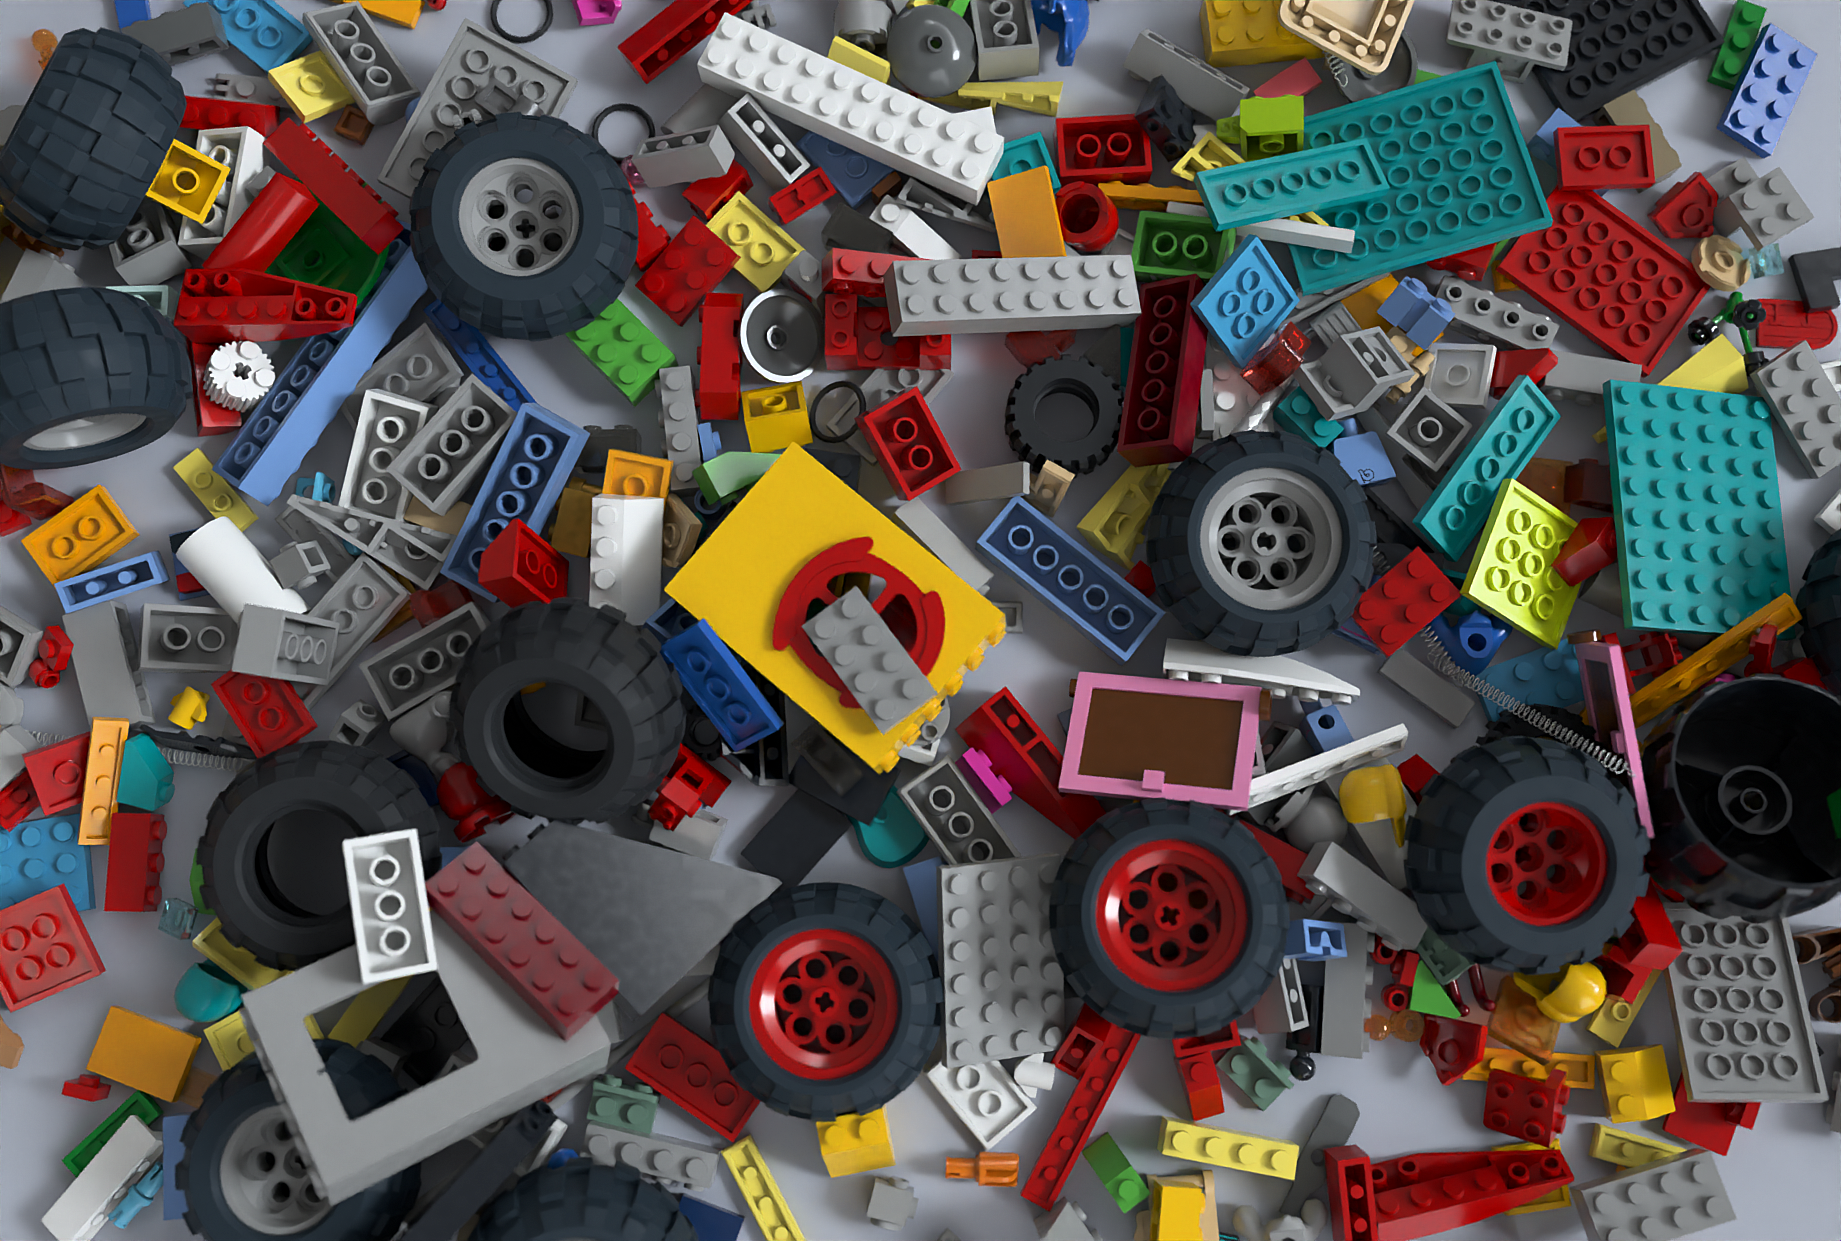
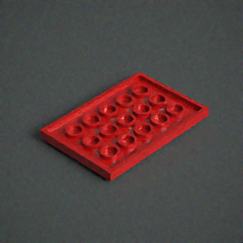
M1557 182L1545 199L1553 219L1552 226L1518 236L1495 270L1619 361L1642 365L1641 377L1645 378L1650 375L1711 286L1701 279L1689 260L1592 190L1559 191Z

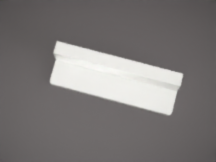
M131 1115L44 1215L42 1223L58 1241H90L109 1219L108 1214L129 1194L128 1189L134 1183L138 1184L163 1156V1132L151 1131L137 1115Z

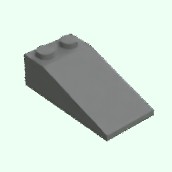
M970 0L971 28L977 45L976 67L978 80L1038 75L1039 43L1031 0Z

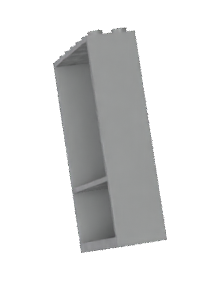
M431 910L429 911L437 963L436 971L479 1058L477 1061L362 1118L349 1121L327 1072L320 1075L318 1073L325 1068L305 1026L304 1019L317 1011L383 982L362 984L357 944L242 995L245 1008L239 1010L250 1040L253 1042L277 1102L285 1100V1102L280 1104L290 1132L291 1134L298 1131L300 1133L294 1136L304 1164L305 1166L312 1163L314 1165L308 1171L319 1198L327 1195L331 1206L608 1064L611 1043L597 1016L595 1015L565 1042L454 930Z

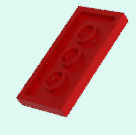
M665 1011L661 1013L624 1067L731 1142H734L761 1102L747 1090L744 1091L734 1080L719 1050H716L713 1044Z

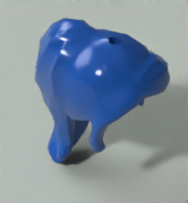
M1031 0L1037 35L1041 31V24H1044L1051 31L1058 33L1059 46L1056 56L1058 66H1072L1076 49L1085 38L1089 28L1090 12L1088 1Z

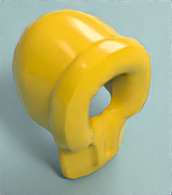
M1384 764L1382 766L1359 768L1350 771L1343 778L1338 791L1340 806L1347 822L1364 823L1390 818L1395 842L1399 848L1404 847L1406 829L1404 815L1407 812V805L1398 769L1393 764Z
M1591 962L1574 966L1566 963L1559 966L1560 972L1524 975L1521 972H1513L1515 984L1536 998L1535 1003L1541 1012L1561 1023L1576 1022L1581 1017L1593 1012L1603 1003L1607 993V982L1602 972ZM1551 981L1559 982L1560 984L1556 989L1549 993Z

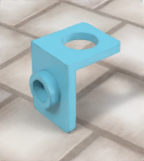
M316 472L315 479L300 477L297 480L295 495L303 497L305 489L309 486H314L312 499L332 504L335 498V481L322 472Z

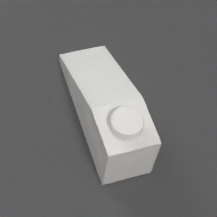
M886 194L869 217L870 232L909 257L932 260L961 259V255L913 211L901 203L895 202L896 200Z

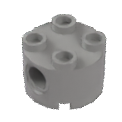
M839 0L838 7L835 9L833 16L835 24L833 39L835 36H838L880 58L887 55V39L893 23V14L891 9L887 7V1Z

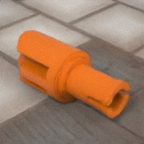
M979 1151V1155H976L975 1158L946 1156V1179H975V1182H978V1186L1015 1187L1018 1183L1019 1155L1014 1152Z

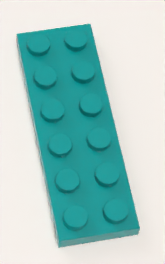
M1367 138L1197 172L1194 178V183L1216 232L1386 196L1390 189Z
M1518 375L1412 521L1440 553H1444L1447 561H1458L1488 519L1503 479H1517L1561 417L1528 375Z

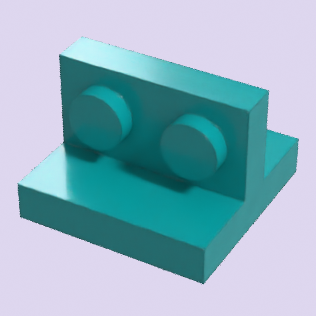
M1041 131L1004 143L1003 155L991 177L992 181L1045 165L1049 170L1053 193H1057L1061 189V184Z

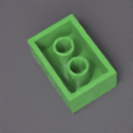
M1140 211L1131 254L1136 282L1151 283L1197 274L1207 284L1232 255L1237 235L1236 228L1216 232L1210 217Z
M618 298L587 326L577 331L573 330L565 333L570 343L634 407L655 388V380L660 379L659 369L679 366L675 355Z

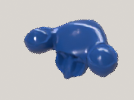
M1475 610L1472 614L1460 617L1457 624L1453 627H1450L1448 619L1442 612L1425 626H1431L1425 634L1434 631L1429 638L1438 636L1434 642L1441 641L1439 646H1444V652L1448 651L1446 655L1447 657L1451 656L1450 661H1454L1456 667L1460 666V671L1464 669V674L1469 672V676H1477L1482 673L1495 656L1503 641L1511 635L1513 630L1511 625L1491 614L1488 616L1478 610Z

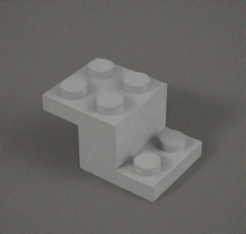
M1743 157L1706 179L1718 193L1717 207H1714L1712 222L1720 236L1726 238L1742 229L1757 251L1762 250L1814 218L1780 167L1759 178L1746 158Z
M1379 326L1340 335L1319 360L1298 365L1292 372L1299 382L1301 389L1308 394L1319 413L1327 421L1368 410L1388 387L1408 382L1416 374Z

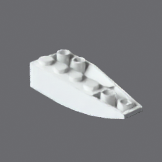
M1167 638L1163 661V679L1256 686L1272 689V698L1284 699L1285 695L1299 696L1298 700L1304 702H1318V698L1331 699L1332 704L1348 706L1351 705V702H1357L1360 696L1359 688L1293 659L1282 656H1241L1221 651V649L1207 642Z

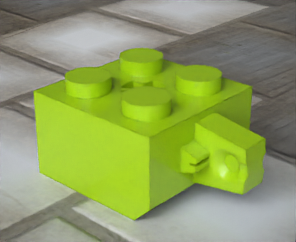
M1287 94L1274 98L1254 96L1249 99H1240V115L1217 119V138L1223 143L1241 144V157L1246 162L1303 151L1304 96Z

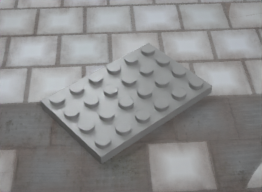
M465 18L377 178L378 182L411 199L413 189L418 186L424 172L423 166L436 148L441 149L448 141L455 137V128L452 122L453 115L458 114L459 116L462 113L471 112L470 110L477 109L482 121L494 118L475 103L477 97L493 77L519 96L524 95L531 99L543 110L545 115L559 118L578 84L577 79ZM501 205L493 206L489 211V217L493 219L501 218L505 213V207Z
M1048 853L936 866L939 977H941L943 988V1002H940L942 1066L947 1069L1059 1050L1065 1038L1064 974L1059 966L1052 945L1049 927V903L1053 882L1061 865L1060 854Z
M1662 903L1684 950L1663 972L1688 1102L1823 1103L1829 1100L1788 918L1762 924L1749 923L1738 916H1730L1719 920L1695 911L1688 903Z

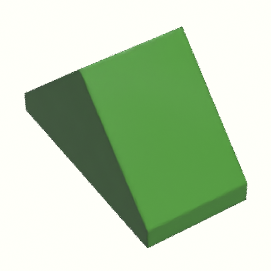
M1419 959L1413 987L1409 986L1408 1004L1405 1009L1454 1019L1461 1016L1423 960Z

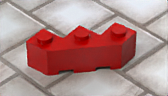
M706 293L704 304H699L698 317L699 323H702V344L697 346V365H701L700 389H695V406L701 409V419L739 420L741 410L740 376L743 366V354L739 346L738 326L744 311V293Z

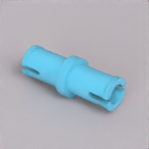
M157 1161L138 1184H132L128 1189L129 1194L108 1214L110 1221L116 1218L113 1222L114 1225L121 1229L126 1228L128 1223L144 1206H149L154 1201L153 1196L163 1186L162 1162Z

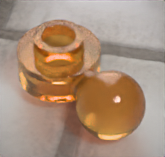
M38 29L32 34L31 42L33 47L40 52L42 59L38 60L42 70H44L58 45V40L52 31Z
M1408 1009L1398 1012L1394 1011L1389 1020L1382 1015H1371V1019H1366L1364 1023V1031L1370 1032V1039L1374 1041H1382L1391 1033L1398 1040L1414 1042L1422 1036L1425 1029V1023L1420 1013ZM1411 1020L1413 1027L1410 1031H1407L1406 1023Z

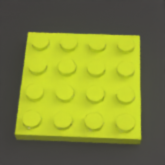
M1513 478L1503 479L1460 594L1542 646L1558 649L1582 581L1575 586H1568L1551 565L1578 523Z

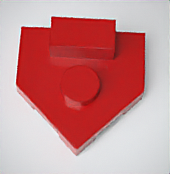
M1694 172L1683 183L1677 182L1654 203L1656 208L1648 217L1666 238H1709L1713 235L1714 231L1712 222L1714 207H1717L1718 193L1700 172Z
M1424 1013L1419 1045L1425 1056L1430 1058L1442 1085L1449 1086L1483 1060L1488 1026Z

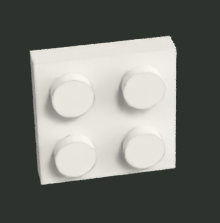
M1432 343L1430 353L1434 355L1435 359L1429 365L1424 387L1449 407L1486 409L1497 348L1494 345Z

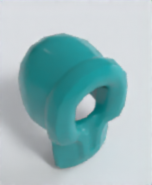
M208 958L203 963H194L181 977L175 988L174 1003L177 1011L186 1019L198 1023L219 1022L236 1013L243 1005L241 996L248 992V988ZM215 976L220 977V978H222V979L225 980V981H222V980H220V979H218V978H215Z

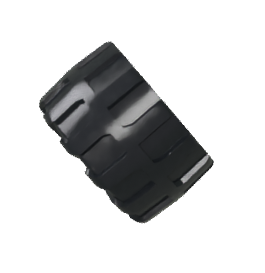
M1755 673L1747 678L1728 683L1717 681L1705 687L1672 709L1655 725L1644 739L1639 756L1654 837L1649 838L1650 851H1647V854L1644 855L1646 859L1644 866L1652 879L1662 889L1667 891L1673 888L1686 898L1688 905L1692 909L1719 920L1730 916H1738L1744 921L1754 924L1780 921L1813 910L1841 895V838L1836 836L1826 798L1841 788V701L1838 700L1836 695L1815 684L1811 686L1800 681L1782 678L1778 674Z

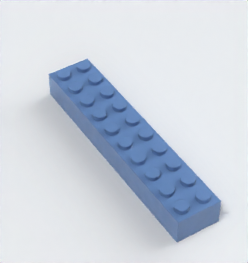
M396 219L404 229L390 243L386 262L375 285L356 307L353 326L307 337L272 388H270L269 392L264 396L213 466V471L267 507L280 495L283 485L291 474H294L299 469L301 460L309 449L317 444L319 435L327 424L335 419L340 406L346 398L353 394L358 381L364 373L371 369L374 359L381 349L389 344L392 334L400 323L407 319L410 309L415 302L426 293L428 285L418 263L415 261L411 248V224Z

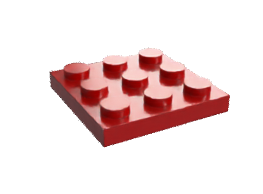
M64 883L0 910V993L10 1013L106 971Z

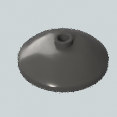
M926 4L909 9L896 20L887 39L886 54L893 75L904 88L919 96L938 98L956 92L968 81L976 65L977 45L971 28L959 14L944 6ZM930 41H938L940 43V48H933L930 44Z
M1403 29L1390 62L1382 73L1370 75L1343 60L1331 65V68H1334L1338 64L1343 63V66L1334 69L1333 72L1337 73L1339 70L1346 68L1344 72L1337 74L1335 77L1340 80L1342 85H1345L1347 76V85L1342 87L1339 81L1334 78L1335 74L1333 73L1332 77L1342 96L1350 103H1354L1413 85L1417 75L1418 61L1414 44ZM1338 57L1332 58V59H1331V63H1332L1334 60L1338 59Z
M774 289L756 296L746 306L739 321L738 340L743 357L753 371L772 382L791 383L805 378L818 366L825 349V329L818 311L805 297L791 290ZM771 334H774L776 337L775 344L770 340Z

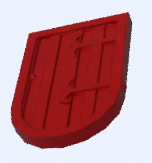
M1757 299L1762 303L1761 307L1766 310V318L1756 328V347L1788 349L1798 341L1806 340L1812 350H1817L1830 344L1837 335L1838 323L1832 310L1806 313L1802 301Z

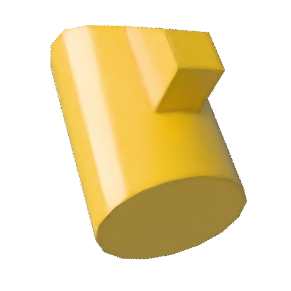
M187 686L182 693L174 696L170 704L174 708L168 716V720L183 728L192 730L197 721L203 723L207 716L206 705L210 700L209 694L196 691L192 687Z

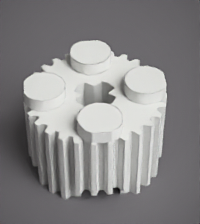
M233 341L231 345L225 343L224 347L220 346L218 350L214 351L206 366L203 381L206 382L203 389L207 390V396H211L210 401H215L217 404L222 403L224 408L229 406V410L235 408L236 411L241 410L242 413H245L247 409L252 411L253 407L256 408L273 386L275 372L272 371L274 366L270 365L271 359H266L268 355L262 354V349L251 341L243 343L239 341L238 344Z

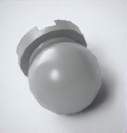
M1315 784L1283 795L1274 808L1276 812L1273 817L1270 818L1268 816L1263 823L1273 832L1283 828L1286 841L1291 846L1308 855L1315 842L1333 841L1340 847L1347 836L1348 822L1343 815L1339 803L1327 795L1313 794Z

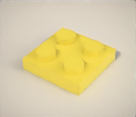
M321 50L268 71L269 81L303 123L346 107L347 104L355 103V100Z

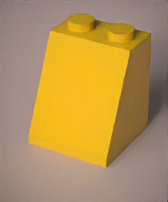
M885 1105L863 1116H860L858 1111L836 1115V1122H816L821 1154L831 1178L896 1166Z

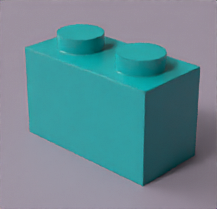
M1300 385L1272 413L1273 419L1286 432L1298 435L1304 441L1318 448L1321 446L1326 448L1344 430L1336 420L1327 421L1319 413L1314 402L1301 389Z

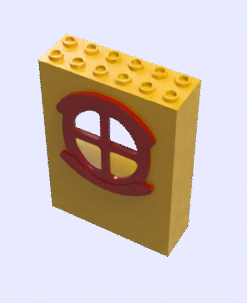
M794 441L663 589L696 620L699 621L705 618L722 642L879 775L883 770L888 773L900 759L898 753L904 745L910 747L914 744L922 733L919 730L921 725L926 720L932 722L943 708L941 706L943 699L947 695L953 697L964 684L962 679L968 670L974 672L984 661L985 656L983 654L988 646L992 645L995 647L1006 634V631H1004L1006 628L1005 614ZM853 572L868 573L883 578L886 581V588L871 604L878 615L896 595L900 594L906 597L914 611L917 622L916 644L912 651L908 652V655L938 694L884 735L827 659L816 653L807 632L802 627L806 624L807 610L812 600L816 598L821 599L830 606L839 599L827 589V583L833 577Z

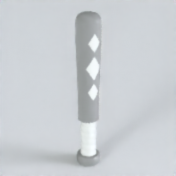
M1295 354L1290 359L1291 365H1289L1279 380L1271 384L1230 434L1247 430L1256 431L1285 394V389L1294 380L1295 377L1292 372L1298 365L1308 363L1307 360Z

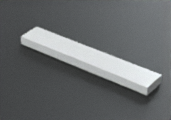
M1173 201L1168 202L1166 213L1209 217L1204 206ZM1280 218L1236 227L1237 235L1247 237L1248 234L1257 235L1259 239L1345 253L1352 252L1355 231L1350 229Z
M1402 723L1252 779L1248 808L1403 751L1409 732ZM1224 809L1227 815L1240 812L1238 810Z

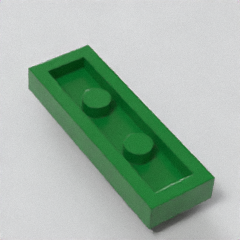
M1736 0L1722 34L1725 43L1717 49L1706 82L1730 91L1734 90L1755 45L1767 8L1745 0Z
M137 1090L61 1161L77 1178L131 1115H137L150 1127L165 1112L148 1093Z

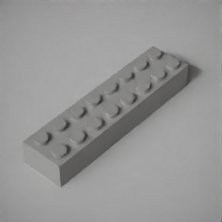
M1131 255L893 261L883 276L892 337L1128 327L1141 314Z

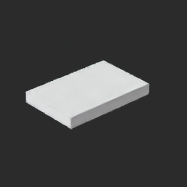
M940 1058L924 1072L925 1076L986 1151L991 1149L1037 1109L999 1060L947 1069L942 1066Z

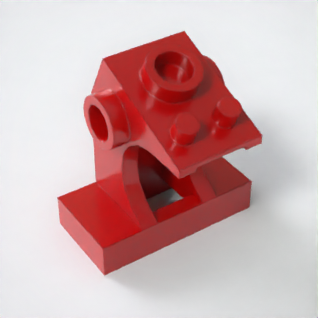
M1653 631L1640 635V642L1624 647L1620 646L1628 695L1636 693L1632 677L1650 672L1653 678L1659 677L1669 671L1671 666L1678 665L1677 660L1683 659L1675 636L1669 637L1668 634L1660 636L1658 631ZM1616 632L1601 636V640L1593 641L1620 646ZM1640 649L1646 667L1631 671L1625 653Z
M680 743L678 756L668 774L663 778L661 785L655 790L659 796L647 813L650 814L651 819H657L661 822L666 830L674 831L685 815L692 818L703 802L712 808L732 781Z

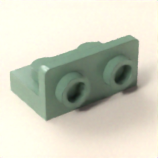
M1428 926L1415 949L1427 963L1432 975L1436 980H1439L1442 986L1461 977L1463 972L1476 964L1451 949Z
M1241 1034L1239 1036L1241 1045L1228 1048L1215 1063L1262 1111H1265L1286 1088L1290 1090L1294 1086L1288 1079L1291 1072L1278 1060L1272 1063L1265 1055L1268 1049L1255 1036L1249 1039Z
M604 1074L603 1078H597L593 1081L592 1088L594 1090L586 1119L648 1134L652 1132L661 1097L660 1092L654 1091V1088L643 1082H635L634 1086L623 1084V1078Z

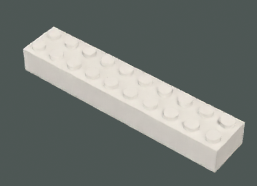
M724 12L697 63L702 82L739 99H742L749 93L763 110L976 206L1003 155L1005 137Z

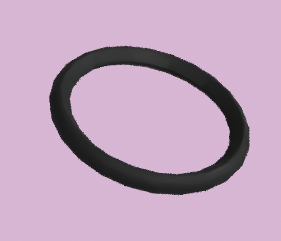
M494 0L490 10L492 25L498 34L511 42L528 43L541 37L552 23L553 6L551 0H543L547 7L546 20L543 26L531 35L513 36L501 28L497 20V8L501 0Z
M626 103L615 104L606 108L595 119L592 127V137L599 142L598 130L604 118L618 110H630L644 118L648 125L649 138L655 137L654 123L646 111L638 106ZM610 155L616 164L633 163L631 160L633 156L620 158Z
M837 381L823 388L815 397L810 409L809 422L814 435L819 440L826 443H839L851 437L859 429L855 422L846 433L836 437H829L819 431L815 420L816 410L821 399L831 390L840 387L849 388L856 393L860 403L858 416L866 412L865 396L862 390L852 382Z

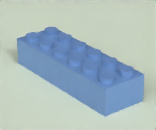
M522 403L440 573L493 603L500 602V599L478 583L481 554L513 519L519 518L537 535H540L590 433L537 403Z
M1020 496L1013 497L976 541L975 549L1121 666L1130 658L1166 613Z

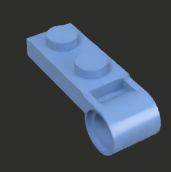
M710 422L697 425L704 463L718 457L717 450L722 449L719 431L713 432ZM700 489L694 498L697 510L706 520L714 521L719 519L726 510V504L722 506L721 502L718 501L714 509H703L702 505L706 498Z

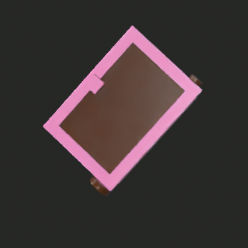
M1600 629L1566 634L1568 644H1575L1589 725L1593 726L1597 731L1593 737L1595 741L1603 742L1605 747V754L1600 759L1604 760L1606 755L1611 752V756L1607 760L1609 765L1611 759L1617 756L1615 762L1611 765V769H1614L1618 760L1622 759V763L1616 769L1617 772H1620L1624 768V763L1628 762L1627 768L1632 770L1636 777L1629 776L1628 773L1633 776L1634 774L1627 769L1618 774L1615 770H1610L1609 767L1605 769L1612 778L1618 779L1632 796L1637 805L1633 808L1636 822L1646 827L1649 838L1654 837L1620 646L1592 642L1602 639Z
M1079 672L1078 679H1071L1069 696L1074 698L1058 787L1060 792L1133 800L1165 797L1166 799L1188 803L1189 800H1193L1219 809L1248 811L1259 721H1270L1272 689Z

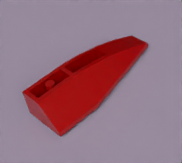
M246 268L186 269L173 326L194 343L265 342L303 338L352 327L358 297L352 293Z
M1006 686L983 703L954 729L969 748L972 747L976 752L981 749L992 762L989 769L996 778L999 775L1004 777L1011 786L1012 793L1076 840L1097 819L1106 814L1093 795L1059 791L1058 787L1064 757Z
M1560 1149L1416 1153L1371 1164L1378 1240L1408 1241L1475 1223L1511 1210L1574 1181V1175Z

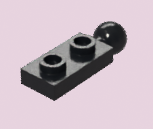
M1301 984L1309 1026L1287 1032L1286 1049L1297 1051V1056L1293 1057L1289 1064L1291 1075L1299 1081H1308L1316 1072V1065L1310 1057V1053H1321L1324 986Z

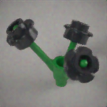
M1736 291L1730 294L1729 299L1725 303V308H1722L1712 320L1707 317L1693 320L1688 325V337L1696 345H1706L1719 334L1716 324L1721 320L1734 324L1739 329L1746 353L1742 356L1746 375L1749 377V374L1770 361L1768 358H1765L1763 351L1753 352L1747 332L1756 329L1759 323L1765 320L1766 310L1761 307L1762 303L1758 300H1742L1743 294Z

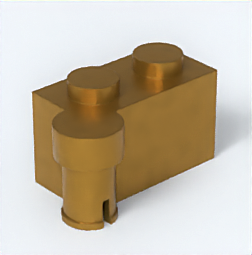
M574 476L570 481L569 488L564 487L563 493H560L555 503V510L558 511L556 523L551 524L547 540L551 542L550 546L555 550L584 558H591L592 498L602 493V486L587 483L586 479Z

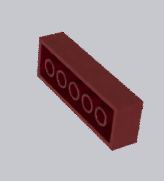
M1197 274L1141 284L1139 295L1141 314L1136 318L1117 445V452L1135 468L1183 462L1193 451L1208 329L1190 305L1206 285Z
M477 841L425 883L428 906L565 1042L617 995L619 980Z

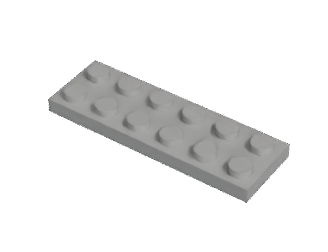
M363 552L308 613V616L340 623L328 686L289 680L308 711L312 709L413 596L367 553Z

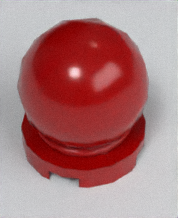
M1077 181L1067 184L1056 193L1055 203L1063 241L1070 244L1077 251L1094 252L1104 249L1114 240L1119 228L1118 211L1112 200L1099 187L1084 183L1083 181Z
M460 761L445 770L439 780L436 794L441 810L448 818L459 822L453 829V832L459 842L465 843L487 834L484 829L486 826L497 820L501 826L513 818L516 813L510 811L512 804L506 800H501L499 795L496 794L490 797L475 782L478 774L474 768L466 766L464 762Z

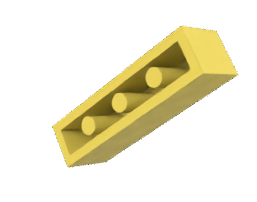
M1163 1115L1157 1149L1163 1155L1290 1180L1295 1178L1299 1146L1290 1140Z

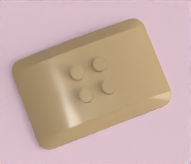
M1282 0L1277 17L1281 26L1367 74L1378 75L1387 68L1415 0Z

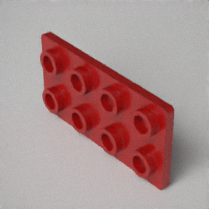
M1681 1071L1673 1094L1676 1111L1666 1114L1662 1130L1714 1153L1726 1156L1736 1126L1753 1130L1762 1102H1688L1683 1072Z

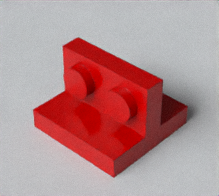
M1605 941L1602 944V954L1593 959L1594 962L1603 967L1601 972L1607 982L1605 998L1632 1004L1653 968L1629 964L1620 941H1613L1612 944Z

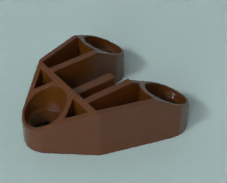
M1828 926L1791 933L1792 939L1800 947V953L1797 956L1798 964H1806L1822 957H1829L1841 950V927ZM1841 952L1822 962L1823 972L1828 974L1832 980L1841 976ZM1841 978L1828 984L1827 988L1811 997L1809 1011L1815 1019L1829 1023L1841 1022ZM1826 998L1830 999L1834 1005V1011L1828 1017L1824 1016L1820 1010V1004Z

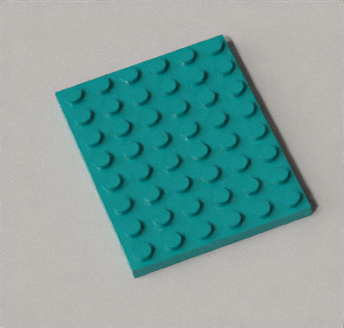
M1496 61L1304 117L1303 151L1367 138L1390 189L1386 196L1313 211L1331 227L1355 231L1351 253L1286 243L1303 297L1552 226L1553 219Z
M1612 379L1602 383L1624 629L1721 636L1782 594L1787 593L1791 597L1771 414L1764 398ZM1792 625L1777 635L1776 640L1789 641L1796 639L1795 626Z

